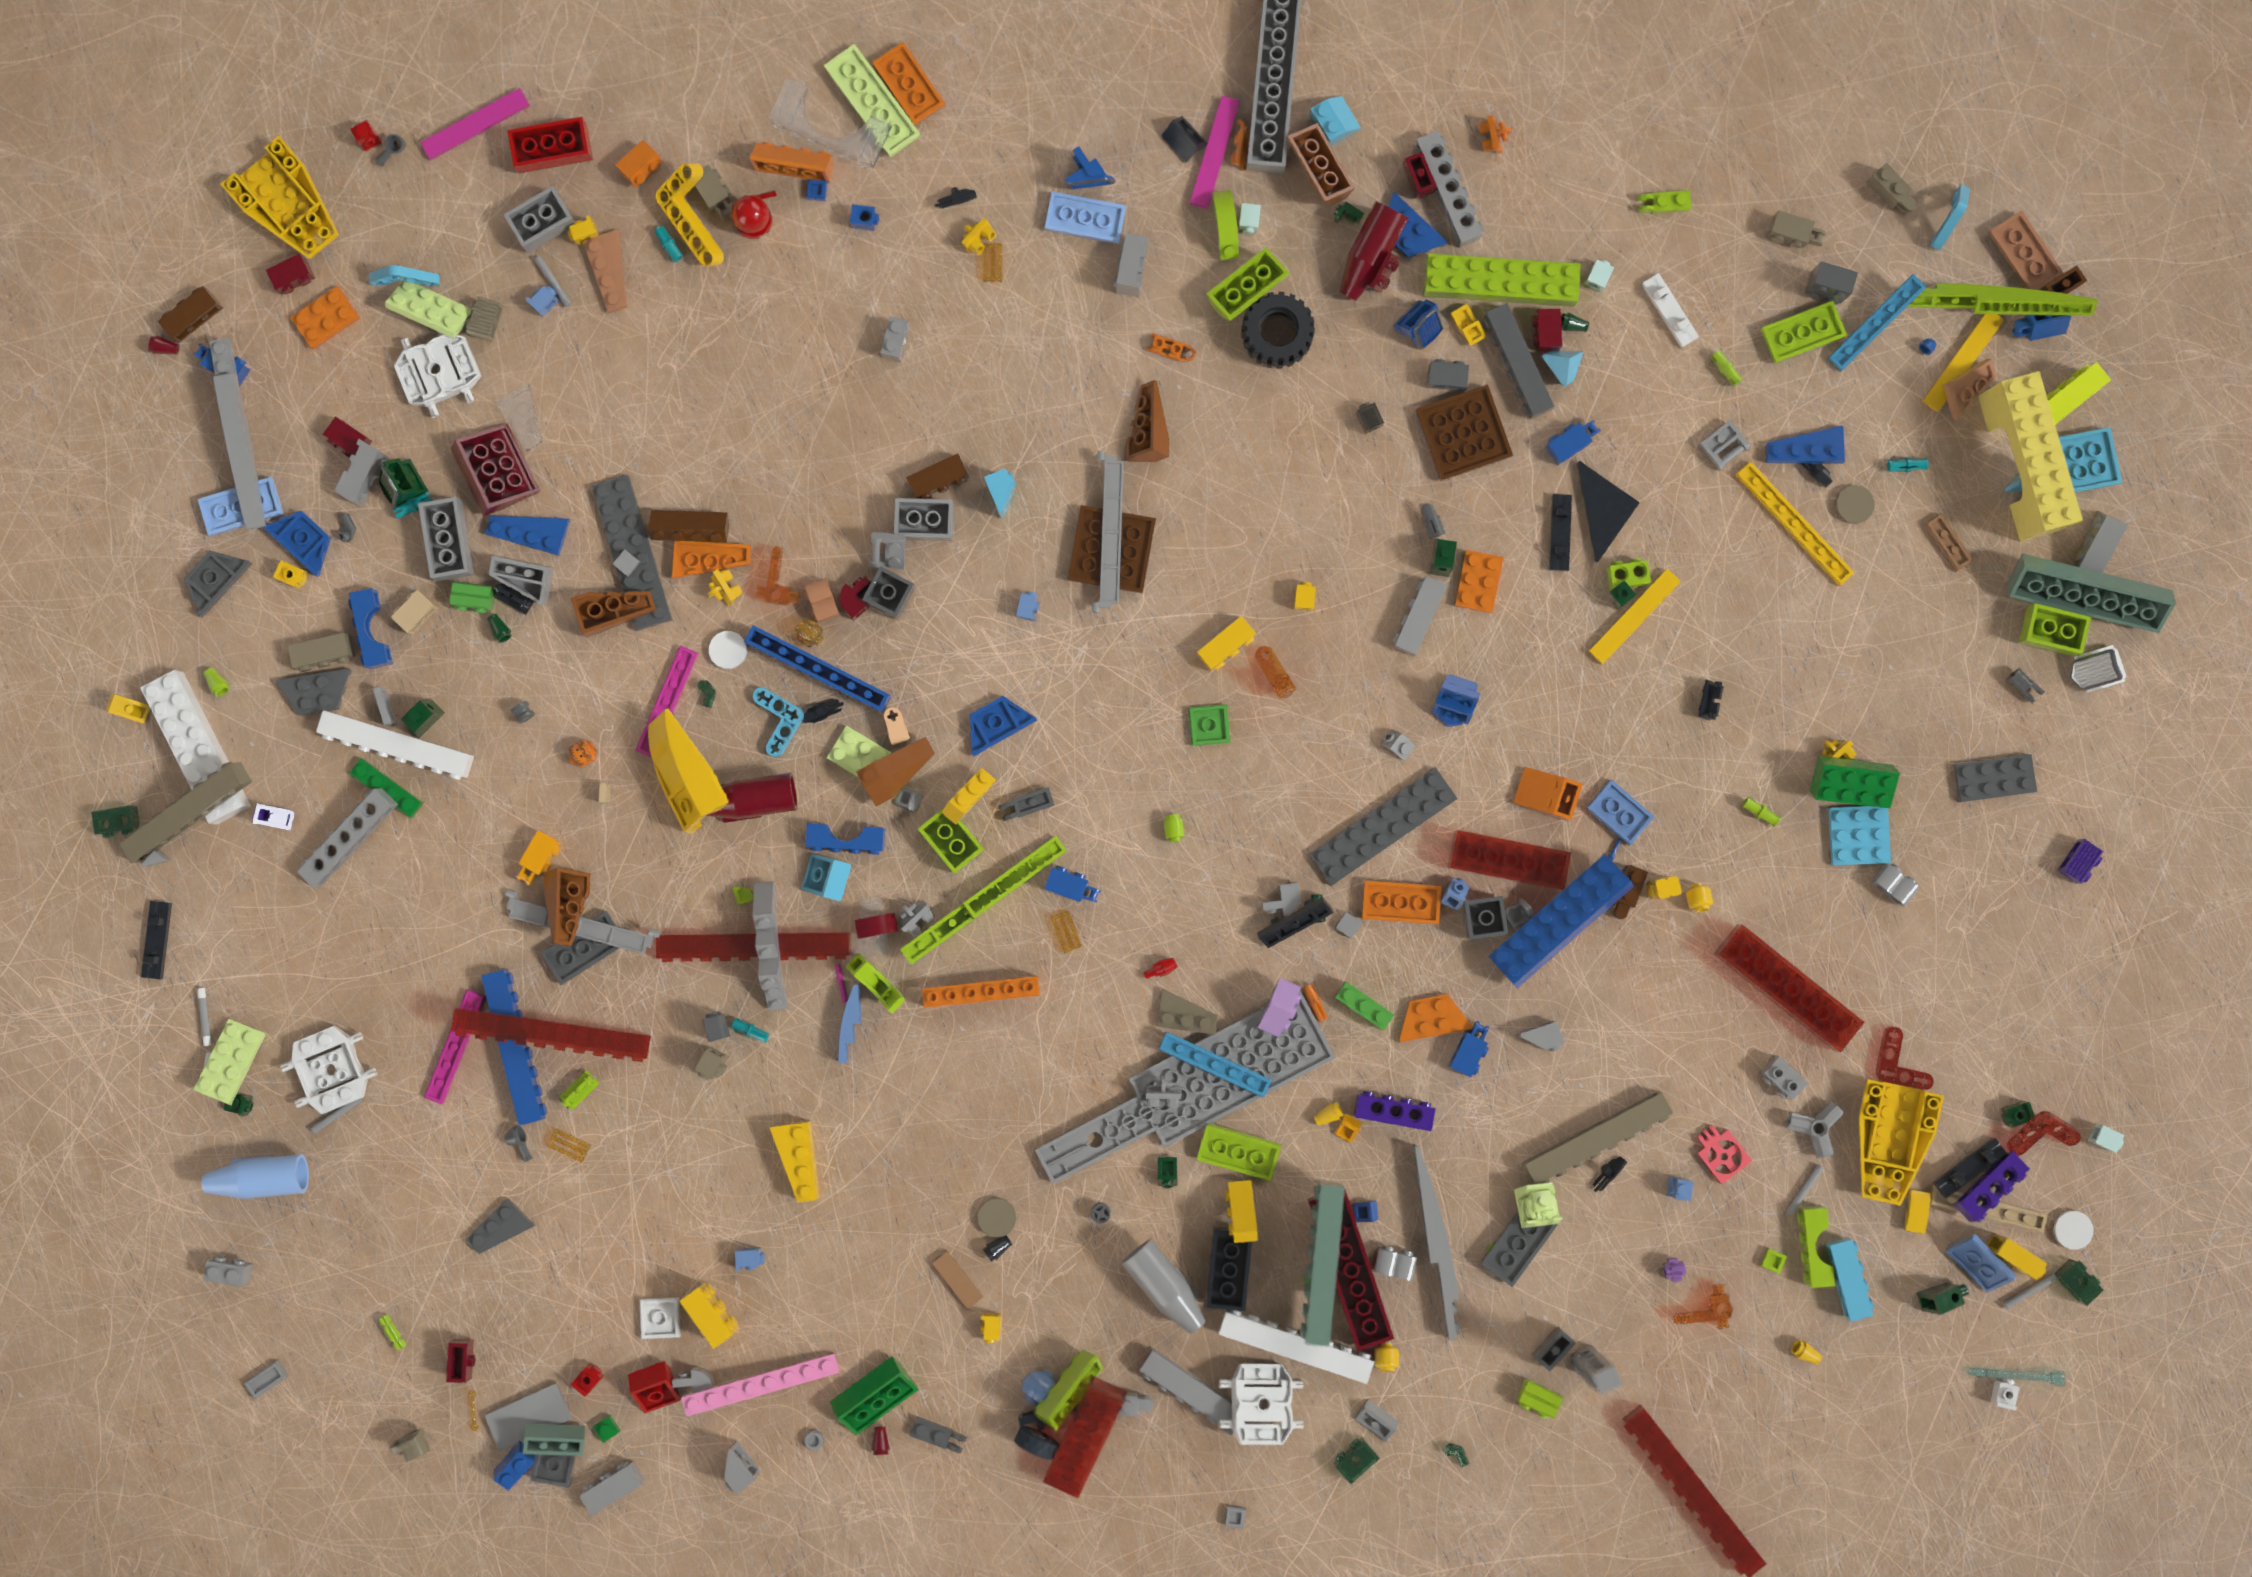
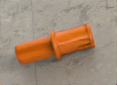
M1313 984L1302 988L1309 1003L1308 1006H1311L1317 1021L1322 1022L1326 1020L1328 1016L1321 1003L1322 999L1317 995Z

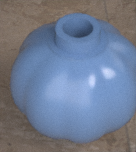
M1045 1369L1043 1372L1033 1371L1029 1373L1022 1383V1391L1026 1393L1024 1399L1037 1407L1042 1400L1044 1401L1047 1398L1049 1389L1054 1384L1056 1385L1052 1379L1054 1375Z

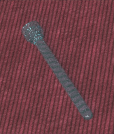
M1970 1368L1968 1370L1971 1376L2045 1381L2057 1387H2064L2066 1382L2065 1372L2056 1370L2050 1372V1374Z

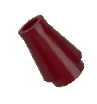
M157 335L156 337L151 336L148 344V350L153 352V354L178 355L180 349L179 344Z
M886 1426L874 1427L871 1447L873 1455H888L890 1445Z

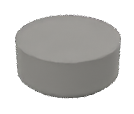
M818 1430L809 1431L804 1438L806 1448L811 1451L820 1449L824 1443V1436Z

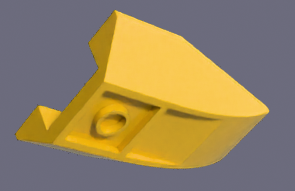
M278 135L264 147L268 153L241 175L234 172L221 183V186L244 213L311 260L335 240L339 233L305 165Z
M667 708L648 725L650 752L659 782L683 831L692 834L702 826L700 821L706 815L721 810L729 802L712 768Z
M1866 1079L1859 1112L1862 1198L1901 1206L1936 1135L1944 1095L1884 1081Z

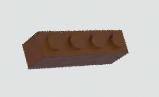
M651 510L648 530L651 540L727 542L730 524L727 512Z

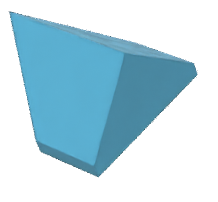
M1552 350L1544 354L1542 358L1563 387L1574 381L1584 351Z

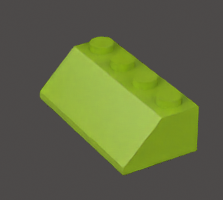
M1265 247L1206 293L1209 304L1222 318L1231 321L1289 276L1290 273Z
M1083 1349L1073 1357L1070 1367L1061 1373L1058 1383L1049 1389L1047 1398L1044 1401L1042 1400L1036 1407V1416L1056 1432L1103 1370L1099 1358Z

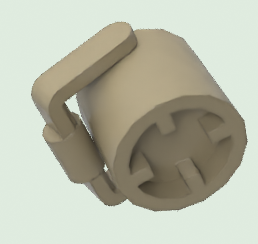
M423 1428L395 1440L390 1447L393 1455L402 1451L406 1462L430 1451L424 1437L425 1431Z

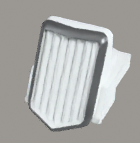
M2113 645L2074 657L2075 661L2072 664L2071 679L2082 690H2085L2086 693L2125 681L2126 674L2118 650Z

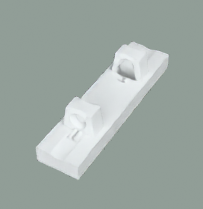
M1659 273L1641 284L1681 348L1699 338Z

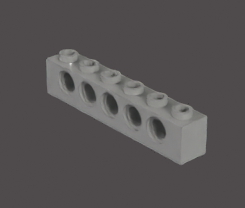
M1437 130L1418 138L1415 142V147L1418 153L1423 151L1437 186L1435 189L1436 196L1460 248L1479 240L1482 236L1483 227L1481 222H1477L1475 218L1476 211L1473 204H1469L1466 188L1462 187L1460 183V173L1454 169L1452 165L1453 157L1450 152L1447 153L1445 139L1442 135H1439ZM1437 151L1440 154V156L1433 157L1431 155V152ZM1444 168L1447 174H1440L1438 169ZM1447 185L1453 186L1454 189H1455V191H1453V192L1447 191V190H1446V186H1447ZM1453 203H1460L1462 205V208L1456 209L1453 206ZM1467 220L1470 225L1463 226L1460 221Z
M382 788L368 791L365 795L366 799L362 803L356 804L352 809L351 815L344 817L339 822L340 826L336 831H331L326 836L327 840L313 850L314 854L300 864L301 868L297 872L313 888L321 887L398 805ZM371 804L375 807V811L373 814L370 812L369 809ZM358 818H360L362 821V825L360 828L357 826ZM345 832L349 835L348 841L344 839ZM332 846L336 848L335 855L331 853ZM319 860L323 862L322 869L318 866Z
M1592 1345L1571 1354L1573 1360L1570 1363L1574 1371L1581 1376L1582 1380L1584 1379L1588 1383L1589 1387H1592L1593 1391L1597 1390L1600 1394H1603L1623 1385L1615 1366Z

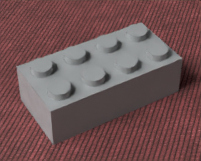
M452 497L418 503L430 579L438 582L474 575L462 500Z

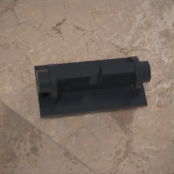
M502 582L501 584L497 583L494 587L496 591L493 595L494 597L527 615L534 600L522 595L519 591Z
M1705 680L1698 717L1710 721L1716 720V717L1719 716L1721 703L1715 702V699L1721 700L1723 682Z

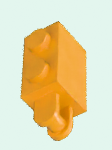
M537 830L518 863L523 868L518 874L517 880H523L527 886H530L536 875H543L549 871L552 866L550 862L554 856L556 857L559 854L562 842L544 831ZM528 869L532 871L531 875L526 874Z

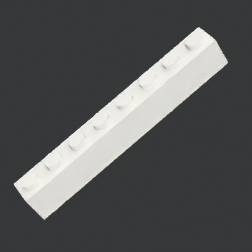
M324 710L316 730L317 733L322 734L321 738L330 741L337 738L340 739V744L351 747L353 743L359 745L358 749L366 752L373 749L377 751L376 755L387 758L389 754L395 756L394 760L406 763V760L413 762L412 766L422 769L425 766L432 767V772L442 774L445 771L450 773L449 777L458 780L461 777L468 778L474 756Z
M1225 1310L1218 1330L1219 1335L1365 1384L1368 1383L1374 1364L1370 1354L1360 1351L1359 1354L1352 1352V1348L1341 1345V1348L1334 1346L1332 1341H1330L1329 1347L1305 1344L1304 1338H1301V1335L1296 1333L1297 1330L1286 1326L1283 1329L1278 1327L1279 1324L1267 1320V1323L1259 1321L1260 1317L1249 1314L1247 1317L1241 1315V1311Z

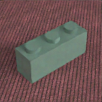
M526 1423L523 1454L583 1456L585 1426Z

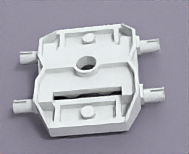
M439 332L440 336L433 338L426 344L411 347L408 338L401 340L404 351L401 352L394 364L395 370L409 404L427 407L432 418L439 416L435 406L436 403L457 394L463 393L467 403L475 401L471 389L482 375L468 341L464 336L457 335L455 338H451ZM445 346H448L451 356L460 375V380H458L457 375L452 366ZM434 365H440V371L437 374H432L431 372Z
M332 1026L293 1043L291 1061L281 1064L280 1067L283 1068L281 1069L283 1072L292 1068L296 1069L306 1094L305 1097L294 1101L297 1104V1108L310 1104L318 1112L325 1114L364 1098L368 1079L377 1076V1072H375V1068L365 1072L357 1059L353 1043L363 1040L361 1032L350 1036L338 1027ZM338 1045L342 1046L339 1049H336L327 1054L314 1058L310 1061L306 1060L309 1057H312L321 1052L334 1048ZM330 1064L334 1065L336 1069L333 1075L327 1073V1067ZM352 1078L355 1079V1080H353V1081H351V1082H348V1083H346V1084H343V1085H341V1086H339V1087H336V1088H334V1089H331V1090H329V1091H327V1092H324V1093H322V1094L319 1093V1092H321V1091H323V1090H326V1089H328V1088H331V1087H333V1086H335V1085H338V1084H340V1083H343V1082H345V1081H347V1080H350V1079H352Z
M1239 1364L1231 1380H1219V1383H1226L1219 1384V1388L1232 1389V1419L1219 1420V1423H1226V1425H1219V1428H1231L1239 1444L1283 1445L1293 1429H1303L1304 1425H1296L1304 1424L1303 1420L1293 1421L1291 1408L1292 1388L1303 1389V1385H1296L1303 1384V1381L1292 1380L1282 1364ZM1244 1384H1281V1387H1244ZM1263 1398L1268 1403L1265 1410L1259 1407V1401ZM1245 1421H1281V1424H1245Z

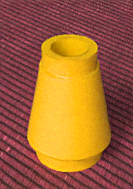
M1331 1102L1317 1113L1314 1119L1317 1125L1321 1126L1340 1120V1117L1344 1114L1337 1102Z
M1797 1340L1793 1344L1791 1352L1795 1358L1815 1365L1821 1362L1822 1355L1805 1340Z

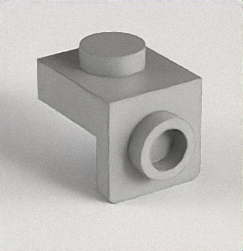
M1393 729L1385 735L1384 740L1381 742L1382 746L1391 750L1404 761L1416 746L1402 733Z

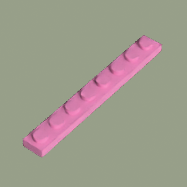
M831 1353L684 1395L681 1398L687 1417L837 1374L839 1370L835 1354Z

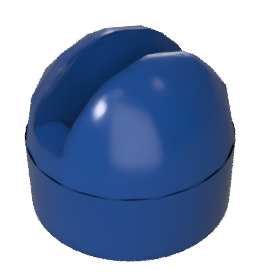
M1932 338L1924 339L1919 344L1920 351L1925 355H1930L1936 348V342Z

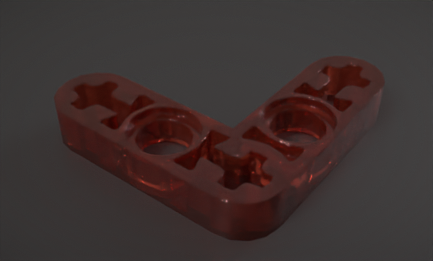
M1887 1027L1883 1032L1876 1067L1877 1078L1884 1082L1921 1090L1930 1089L1934 1084L1933 1077L1930 1074L1897 1067L1903 1032L1898 1027ZM1894 1031V1033L1897 1034V1038H1893L1892 1040V1037L1889 1036V1033H1892ZM1892 1041V1044H1896V1047L1887 1045V1042L1891 1043ZM1889 1048L1894 1051V1057L1890 1060L1885 1057V1051ZM1887 1068L1888 1072L1895 1073V1077L1887 1075L1884 1078L1881 1072ZM1902 1072L1909 1074V1080L1905 1083L1900 1080ZM1924 1076L1928 1080L1927 1084H1923V1086L1921 1082L1914 1081L1915 1077L1923 1079Z
M2042 1111L2007 1142V1148L2010 1152L2014 1151L2020 1156L2028 1151L2046 1133L2068 1146L2078 1144L2081 1141V1135L2074 1126L2049 1111ZM2062 1126L2060 1130L2054 1131L2056 1127ZM2035 1131L2033 1135L2027 1136L2029 1132Z

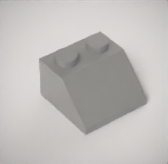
M738 1441L734 1442L728 1450L724 1477L726 1487L737 1495L751 1484L761 1472Z

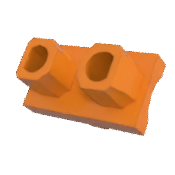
M1493 115L1487 116L1488 120L1479 123L1482 135L1491 133L1490 139L1482 141L1483 149L1485 152L1496 151L1498 154L1503 152L1500 136L1502 142L1508 141L1507 135L1512 130L1511 127H1505L1504 122L1499 123L1500 129H1498L1496 118Z

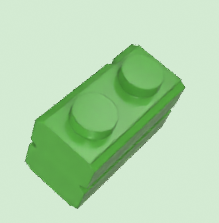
M459 582L452 583L450 605L455 606V610L467 611V608L474 609V612L486 614V611H492L493 595L495 593L493 587Z

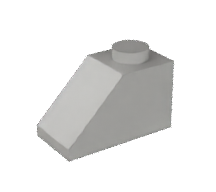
M1556 1021L1517 1033L1518 1037L1542 1049H1548L1549 1052L1560 1049V1045L1564 1044Z

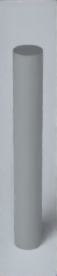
M542 257L535 258L534 261L564 306L569 307L572 304Z
M361 1098L338 1108L311 1127L312 1132L316 1134L364 1099Z
M1816 1165L1785 1211L1788 1215L1792 1216L1823 1171L1824 1168L1822 1166Z
M2051 1273L2003 1302L2006 1309L2011 1308L2056 1281L2057 1277L2054 1273Z

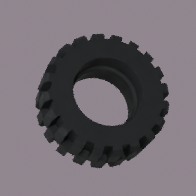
M1270 292L1266 297L1262 296L1250 305L1244 315L1241 331L1243 346L1248 350V355L1251 358L1254 357L1260 365L1261 363L1266 364L1267 368L1276 366L1277 369H1282L1285 365L1287 367L1293 366L1294 362H1299L1307 354L1313 341L1315 322L1314 317L1310 315L1311 310L1309 307L1304 306L1305 302L1303 300H1296L1295 295L1291 293L1290 296L1284 295L1285 292H1279L1277 295H1274V292ZM1271 315H1283L1289 318L1296 328L1293 341L1285 346L1270 345L1261 337L1260 326L1262 321Z

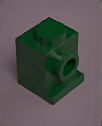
M2020 1101L2001 1108L2003 1112L2001 1114L2002 1120L2008 1127L2014 1128L2031 1121H2036L2030 1102ZM2018 1112H2019V1114H2020V1116H2021V1118H2019V1119L2017 1118V1113H2018Z

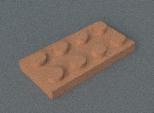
M2023 211L2018 212L1988 232L2025 289L2039 290L2064 274Z

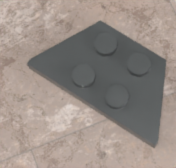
M210 550L184 578L186 586L190 589L191 599L196 605L197 615L203 618L252 563Z
M351 669L276 680V683L298 715L321 713L323 710H339L342 695L346 690L345 685L348 676L351 675Z

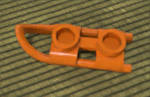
M1236 120V123L1240 125V131L1234 136V145L1237 146V150L1231 154V163L1241 167V171H1245L1250 131L1244 121Z
M1154 333L1151 335L1154 338L1152 347H1147V351L1181 362L1191 361L1197 354L1191 346ZM1183 347L1193 353L1189 358H1180ZM1163 348L1170 350V353L1162 352Z

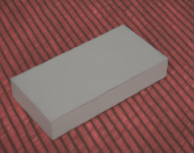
M382 687L373 688L383 724L389 727L396 725L386 689Z
M277 1360L246 1381L244 1385L253 1399H256L287 1378L288 1374L279 1360Z

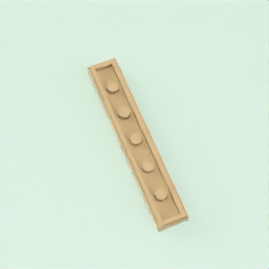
M1932 1185L1930 1205L1959 1212L1953 1204L1964 1193L1956 1191L1948 1198H1944L1936 1186ZM1980 1197L1977 1198V1204L1979 1206L1982 1205V1199ZM2000 1202L1995 1208H1990L1986 1212L1987 1216L1985 1219L2044 1233L2048 1214Z

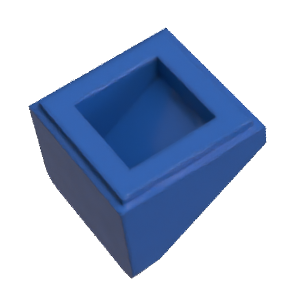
M1376 1201L1353 1203L1356 1222H1374L1378 1220Z

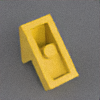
M112 693L105 711L145 723L150 706Z

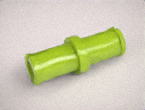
M1721 350L1716 351L1710 357L1720 369L1721 375L1724 374L1733 387L1743 380L1734 369V364L1727 360Z
M1749 796L1746 797L1741 807L1755 814L1757 819L1761 818L1773 827L1781 819V816L1768 810L1766 805L1757 803Z

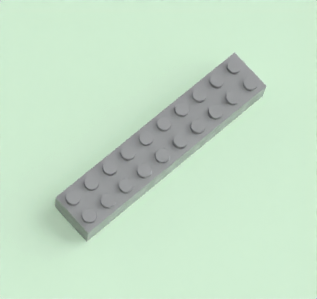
M1263 0L1246 170L1284 174L1288 144L1286 137L1289 134L1301 0Z

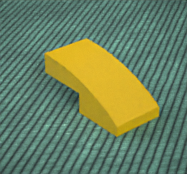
M1467 303L1449 313L1469 346L1487 337Z
M1916 1190L1909 1191L1908 1211L1905 1212V1231L1925 1234L1931 1193Z

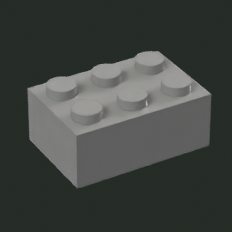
M553 186L503 214L522 247L528 253L570 229L569 226H572L575 222L561 196Z
M895 498L894 534L905 535L906 540L953 541V500Z

